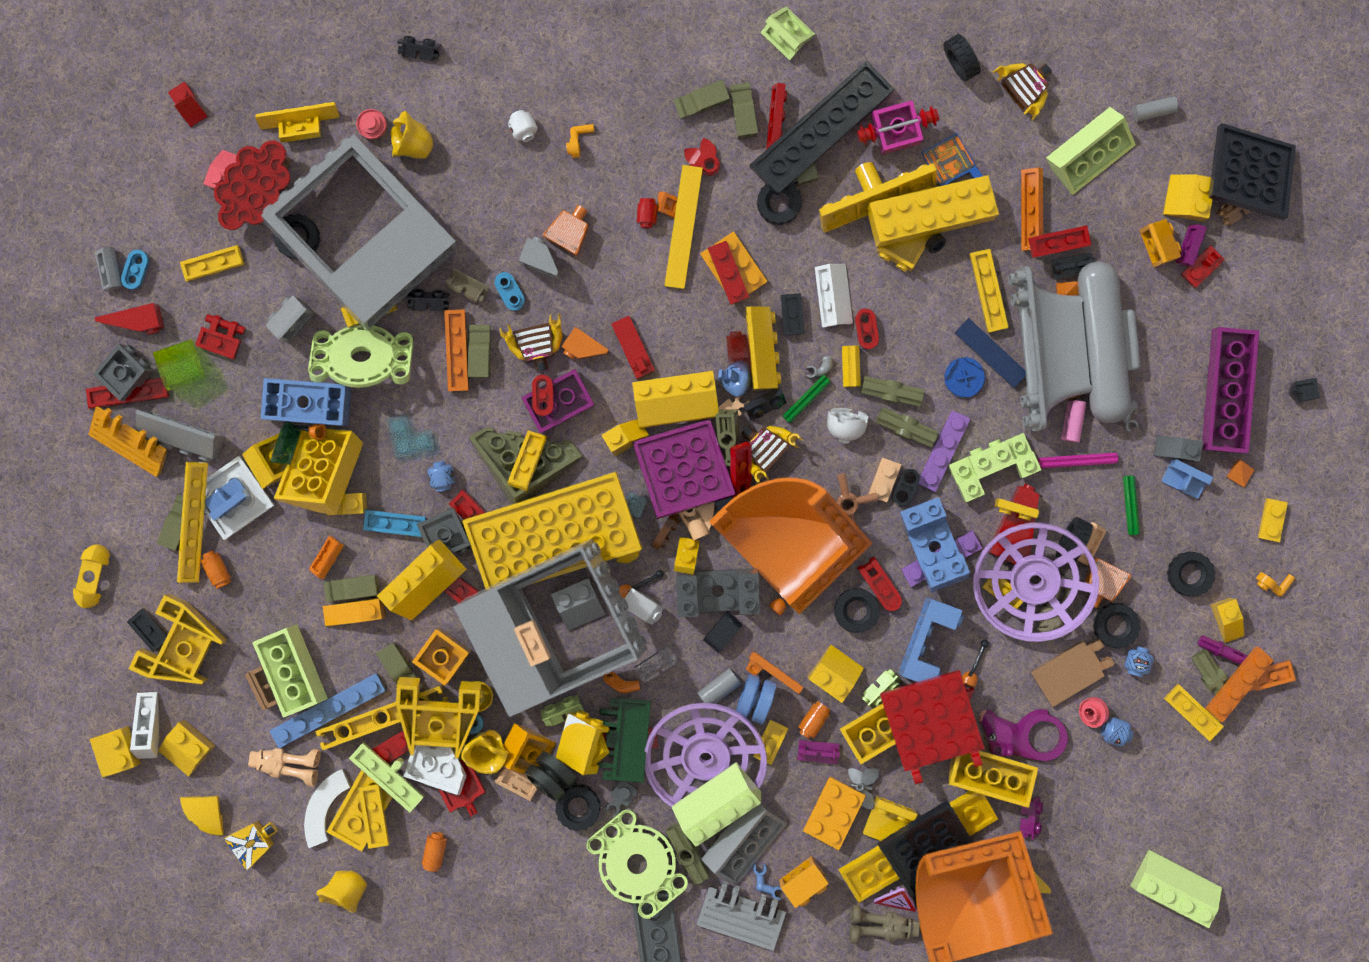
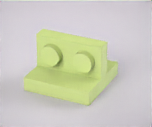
M784 7L770 15L765 21L767 25L761 31V34L789 60L793 59L802 46L815 35L788 7Z

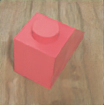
M222 150L210 164L203 184L211 189H215L219 182L224 181V170L229 164L236 163V154Z

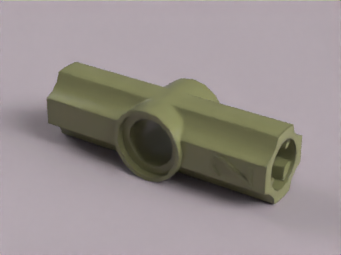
M864 376L860 393L879 397L881 400L892 403L901 402L920 407L924 390L906 386L901 382L886 379L884 381Z
M885 407L881 408L875 422L895 431L894 433L909 440L913 439L927 447L933 446L939 432L919 423L918 420L910 416L900 415Z
M1204 649L1194 654L1191 660L1201 674V680L1205 687L1215 696L1228 681V678L1224 671L1216 665L1207 649Z
M679 822L667 828L665 832L677 852L678 862L685 866L694 884L704 882L711 875L701 860L699 846L695 847L682 831ZM685 851L690 852L691 856L687 855Z

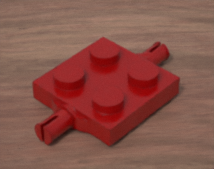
M461 759L460 762L466 773L461 794L456 795L441 789L438 790L450 813L461 807H466L470 817L478 814L473 802L487 792L477 772L466 766L464 760Z

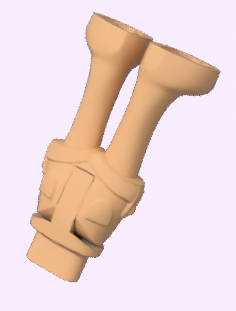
M280 748L266 751L260 750L259 752L251 751L248 766L275 778H280L281 775L302 779L308 787H315L318 779L317 770L292 768L285 766V763L316 768L320 762L321 751L319 749H312L307 755L287 754Z

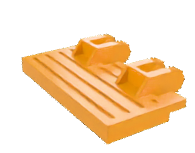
M97 406L88 435L153 476L158 477L163 469L167 449L161 445L156 446L158 439L154 436L147 441L145 439L147 432L143 429L138 432L125 423L122 425V416L117 415L112 419L111 409L103 410Z

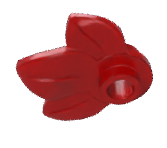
M702 139L700 148L684 149V156L690 164L689 166L703 168L702 176L704 174L713 176L720 170V161L716 157V147L708 139ZM712 162L714 168L708 169L706 167L707 163Z

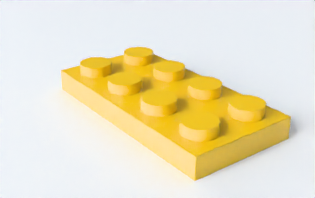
M362 770L326 831L361 852L367 844L358 788L377 784ZM381 787L385 812L393 797Z

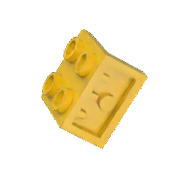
M876 796L874 808L869 814L863 834L882 841L911 821H914L917 813L914 809Z

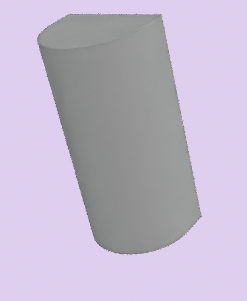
M1175 96L1132 106L1133 117L1136 122L1174 114L1178 111V103Z
M103 247L96 251L95 257L103 290L112 291L123 288L114 247Z
M729 667L698 691V695L704 703L717 704L742 683Z

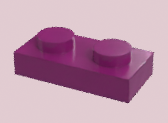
M1200 224L1188 226L1181 246V257L1176 259V264L1193 266L1198 258V251L1205 238L1207 227Z

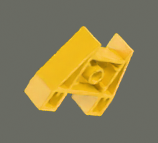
M170 593L163 596L155 614L174 623L159 654L157 655L141 648L137 650L128 669L147 678L203 684L207 682L208 678L198 674V671L212 642L214 641L222 645L226 643L227 639L189 602Z
M399 677L396 691V707L410 755L414 756L416 745L456 748L455 758H459L479 711L482 682L461 681L459 702L450 703L419 700L420 678Z

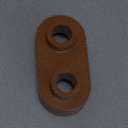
M674 514L668 517L651 545L653 548L658 550L661 547L664 549L670 539L667 537L669 531H675L680 523L677 519L679 515Z

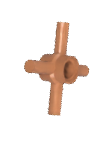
M841 473L837 475L841 490L837 503L856 524L854 513L858 506L878 501L877 493L857 497L849 492L846 474ZM845 500L853 501L852 505L848 507L842 504Z

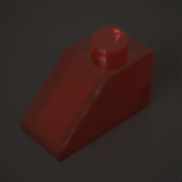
M742 331L730 332V336H726L727 362L748 360L747 335H742Z

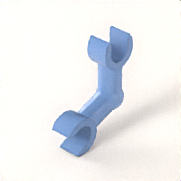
M754 864L753 870L757 880L756 889L781 900V897L775 895L776 890L782 891L781 887H772L765 884L764 874L767 871L766 865L763 864V871L758 872L756 864Z

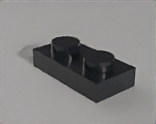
M801 293L780 295L784 336L804 334Z
M779 387L744 404V407L751 421L762 417L767 412L781 408L787 402L783 391Z
M142 608L127 621L152 652H156L163 646L167 634L145 608Z

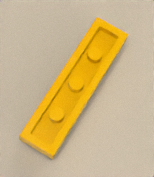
M986 249L970 253L969 256L987 333L1009 328L991 250Z

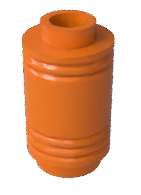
M213 550L202 555L204 559L200 562L211 581L212 587L215 586L216 589H219L231 583V576L219 552L215 553Z
M818 701L816 704L813 703L798 726L801 729L799 733L808 739L811 736L815 738L828 716H830L829 712L831 710Z
M432 832V834L427 835L422 865L423 869L427 871L437 872L442 867L447 838L444 837L443 833Z

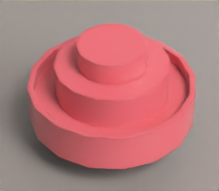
M367 109L358 116L356 126L363 137L375 140L383 136L387 128V122L383 114L378 110Z
M1090 697L1080 704L1079 715L1087 726L1097 728L1107 722L1109 710L1102 699Z

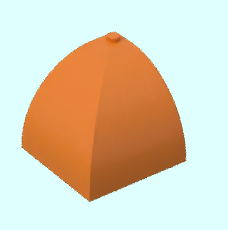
M778 478L757 484L733 498L709 521L754 568L758 569V573L798 614L802 613L873 544L824 488L814 482L799 478Z
M1021 831L926 854L920 860L916 874V903L921 933L929 962H954L1053 934Z

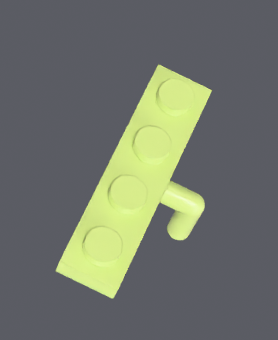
M364 742L349 758L407 811L411 812L424 798L421 792L397 772L404 765V759L398 758L390 766Z

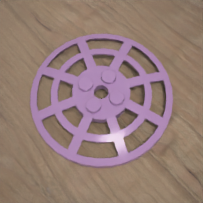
M1028 523L1005 530L987 544L976 563L973 588L979 609L995 628L1016 639L1041 642L1062 637L1075 630L1084 622L1096 603L1099 592V576L1091 552L1078 537L1055 525ZM1039 528L1038 539H1027L1012 545L1005 537L1022 529ZM1048 529L1067 536L1078 547L1067 552L1059 544L1046 540ZM999 542L1006 550L997 559L994 569L981 570L986 555ZM1027 545H1036L1035 555L1023 557L1017 549ZM1045 546L1055 549L1062 556L1054 561L1044 557ZM1083 553L1091 567L1092 584L1079 581V571L1074 558ZM1008 555H1011L1017 562L1012 571L1000 570L1003 561ZM1068 562L1072 569L1073 580L1061 578L1058 568ZM1038 575L1041 577V582L1033 584L1030 582V578ZM980 578H992L993 591L998 601L989 609L981 594ZM998 579L1011 580L1012 590L1005 596L1000 591ZM1060 586L1071 588L1068 597L1060 604L1055 597ZM1078 590L1090 592L1085 607L1072 620L1065 609L1073 602ZM1018 597L1027 603L1026 612L1014 608L1009 603ZM1048 601L1054 608L1045 613L1035 614L1036 604ZM1004 607L1014 616L1025 619L1024 631L1005 625L994 615ZM1059 615L1065 623L1061 628L1052 631L1032 633L1034 620H1046Z
M696 703L670 712L653 728L645 748V772L648 781L655 793L671 807L681 800L686 791L692 793L698 789L690 785L694 778L709 781L730 767V755L742 754L740 767L746 772L748 754L760 753V769L754 781L758 788L761 787L766 774V749L762 737L755 726L739 712L718 704ZM699 709H716L727 712L731 716L726 722L716 718L701 717ZM690 710L692 719L681 723L673 731L662 727L673 716ZM739 719L752 731L758 745H746L742 735L733 727ZM703 723L716 724L721 726L716 734L704 731ZM691 725L695 726L697 734L689 739L679 735L683 729ZM728 732H731L740 746L728 747L723 738ZM659 734L667 738L663 751V760L651 764V748L655 736ZM674 741L682 745V754L670 758L669 753L672 742ZM702 753H709L711 758L703 760L700 755ZM683 765L688 773L684 780L677 776L672 766ZM665 768L670 778L679 786L673 797L659 784L654 771Z

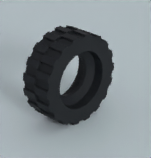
M957 34L944 42L943 46L946 57L961 80L964 82L981 73L978 58L965 37Z
M791 183L782 192L788 196L790 202L789 207L783 212H776L770 207L769 200L774 192L766 184L761 188L757 198V208L765 221L773 225H783L790 223L797 217L802 206V197L800 190L797 189L795 184Z
M296 213L284 216L283 219L291 228L301 227L305 230L307 234L306 243L315 252L321 240L317 225L305 215ZM274 234V244L278 247V250L291 259H297Z
M1075 517L1065 530L1078 537L1087 546L1092 534L1093 525L1079 517ZM1062 535L1058 543L1067 552L1078 547L1074 541L1065 535ZM1056 551V557L1062 556L1061 553ZM1081 555L1075 557L1074 561L1076 562Z
M1180 553L1168 565V582H1170V586L1177 593L1189 597L1201 596V594L1208 592L1207 590L1211 589L1213 582H1215L1214 576L1216 572L1213 568V563L1201 553ZM1188 564L1198 566L1201 571L1199 581L1194 584H1187L1181 577L1182 569Z
M848 589L841 593L836 600L834 615L839 625L845 630L853 633H863L866 630H870L876 624L877 619H879V603L875 596L865 589ZM855 600L862 601L867 608L865 617L857 621L849 618L847 614V606Z
M1109 603L1107 606L1101 607L1102 609L1097 611L1093 619L1094 634L1104 645L1112 648L1128 647L1129 644H1133L1141 630L1138 614L1131 607L1121 603ZM1115 615L1123 617L1127 624L1125 632L1117 636L1112 635L1107 630V621Z
M574 784L571 788H566L564 790V797L559 803L556 802L555 805L557 819L569 830H586L588 827L593 826L598 819L601 809L597 793L589 786L586 787L583 784ZM574 798H582L588 804V811L582 817H574L569 813L568 804Z

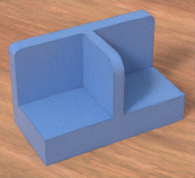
M1174 459L1171 460L1162 478V482L1198 499L1204 486L1210 485L1213 477Z
M235 477L221 488L215 489V493L205 499V504L211 511L209 515L213 521H219L251 497V495L239 479Z

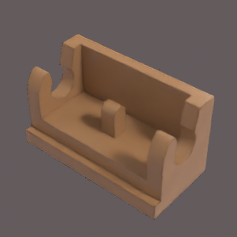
M262 666L245 674L262 711L277 704Z

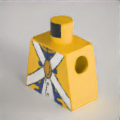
M256 821L231 833L224 840L244 868L248 870L274 845L270 837L278 832L272 822L262 827L259 821Z

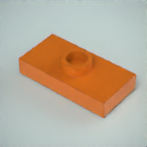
M329 535L309 570L318 578L324 580L344 545L335 537Z

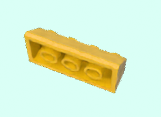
M746 307L753 391L777 389L778 384H781V374L776 372V364H779V353L774 351V344H777V332L772 330V324L776 323L775 311L771 312L770 307Z
M713 371L632 382L639 428L714 418L719 411Z
M439 539L424 550L377 597L391 612L412 621L467 569Z
M883 703L840 728L860 764L896 744Z
M979 751L982 766H974L971 753L951 759L949 785L1029 808L1038 772L1037 767L983 751Z

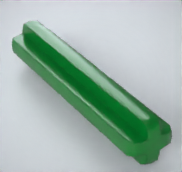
M822 375L783 415V418L788 423H791L830 384V379Z
M1128 475L1123 477L1127 529L1129 535L1140 534L1135 476Z

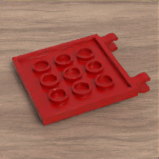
M960 670L880 693L904 771L911 770L915 785L923 783L919 769L922 766L971 753L975 767L983 765L978 750L984 749Z

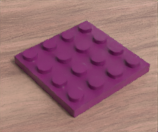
M710 419L632 443L657 519L735 496V491Z

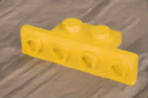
M335 102L264 112L255 115L261 130L279 127L281 143L321 137L320 121L340 117Z

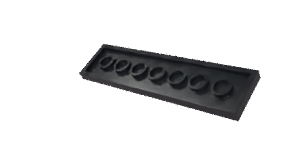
M866 60L757 157L749 167L778 196L890 96L895 89Z

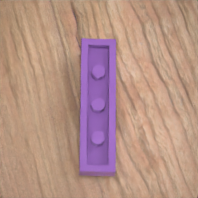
M951 410L922 470L919 485L936 492L970 418Z
M973 530L954 540L959 553L963 554L964 558L982 549ZM941 547L933 551V553L939 552ZM918 560L901 568L910 587L925 580Z

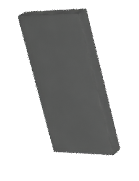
M667 891L657 893V897L660 901H666L669 898V894ZM636 896V900L641 899L642 896ZM673 900L648 919L639 915V903H632L640 962H682ZM650 903L642 905L641 909L644 914H651L653 912V906Z

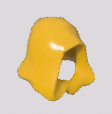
M401 112L399 118L394 119L393 124L395 126L390 130L393 146L392 157L427 158L433 149L431 134L425 125L414 120L408 112ZM406 124L405 131L403 133L401 132V125Z
M495 730L479 732L464 747L461 758L466 763V766L479 773L494 774L503 767L509 752L504 749L500 734Z
M352 870L336 871L328 885L319 889L316 894L319 897L320 903L326 902L342 906L349 912L355 913L358 903L366 890L367 883L361 874Z

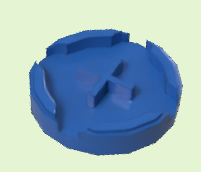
M963 357L952 361L948 365L944 374V382L947 389L953 395L961 398L971 397L983 388L985 375L981 364L972 358Z

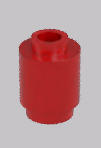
M640 198L637 204L636 223L640 224V228L651 229L652 225L657 224L656 199Z

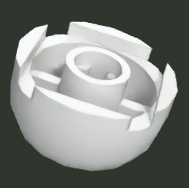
M833 408L831 412L828 411V430L835 438H838L839 442L850 443V441L862 437L866 431L869 418L867 414L858 411L857 415L850 412L852 409Z

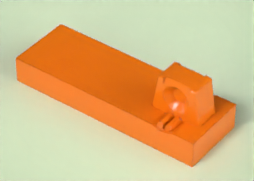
M752 651L749 655L750 661L746 667L749 673L757 675L762 669H765L798 694L804 688L755 651Z

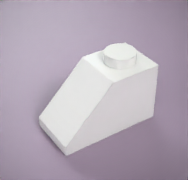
M632 588L625 597L629 606L628 611L645 622L653 625L662 616L664 608L647 595Z

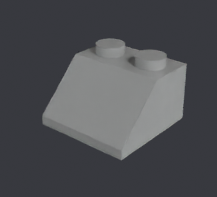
M533 237V240L527 238L518 260L521 265L560 280L561 275L545 241L537 237Z
M294 295L291 298L287 297L281 303L282 308L278 312H273L267 319L269 322L266 324L267 328L278 340L289 343L315 314Z
M590 577L551 594L568 630L606 615Z

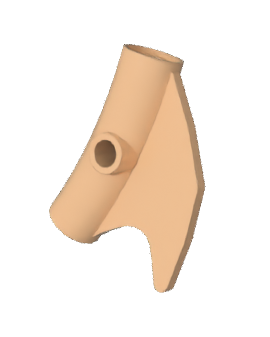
M715 502L694 508L690 513L687 511L678 513L693 540L710 534L711 523L709 521L713 518Z

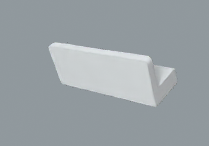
M826 264L815 267L822 327L853 324L846 265Z

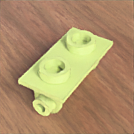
M891 669L885 670L876 680L881 686L877 688L872 684L863 692L864 695L861 698L873 709L883 703L880 693L899 688V683L902 680L898 676L894 677L896 674Z
M568 696L563 701L549 704L542 709V721L545 722L546 727H552L564 722L563 714L567 716L568 713H576L578 710L584 711L582 704H580L579 696Z

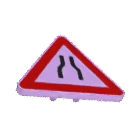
M899 886L897 890L891 889L890 893L874 899V904L917 912V906L906 889Z

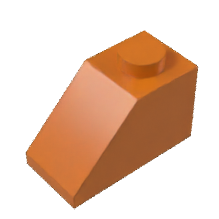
M577 327L572 330L561 346L565 349L563 353L572 360L575 357L580 360L609 353L607 348Z

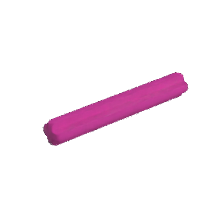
M1118 453L1042 457L1037 459L1040 468L1116 464L1119 460Z

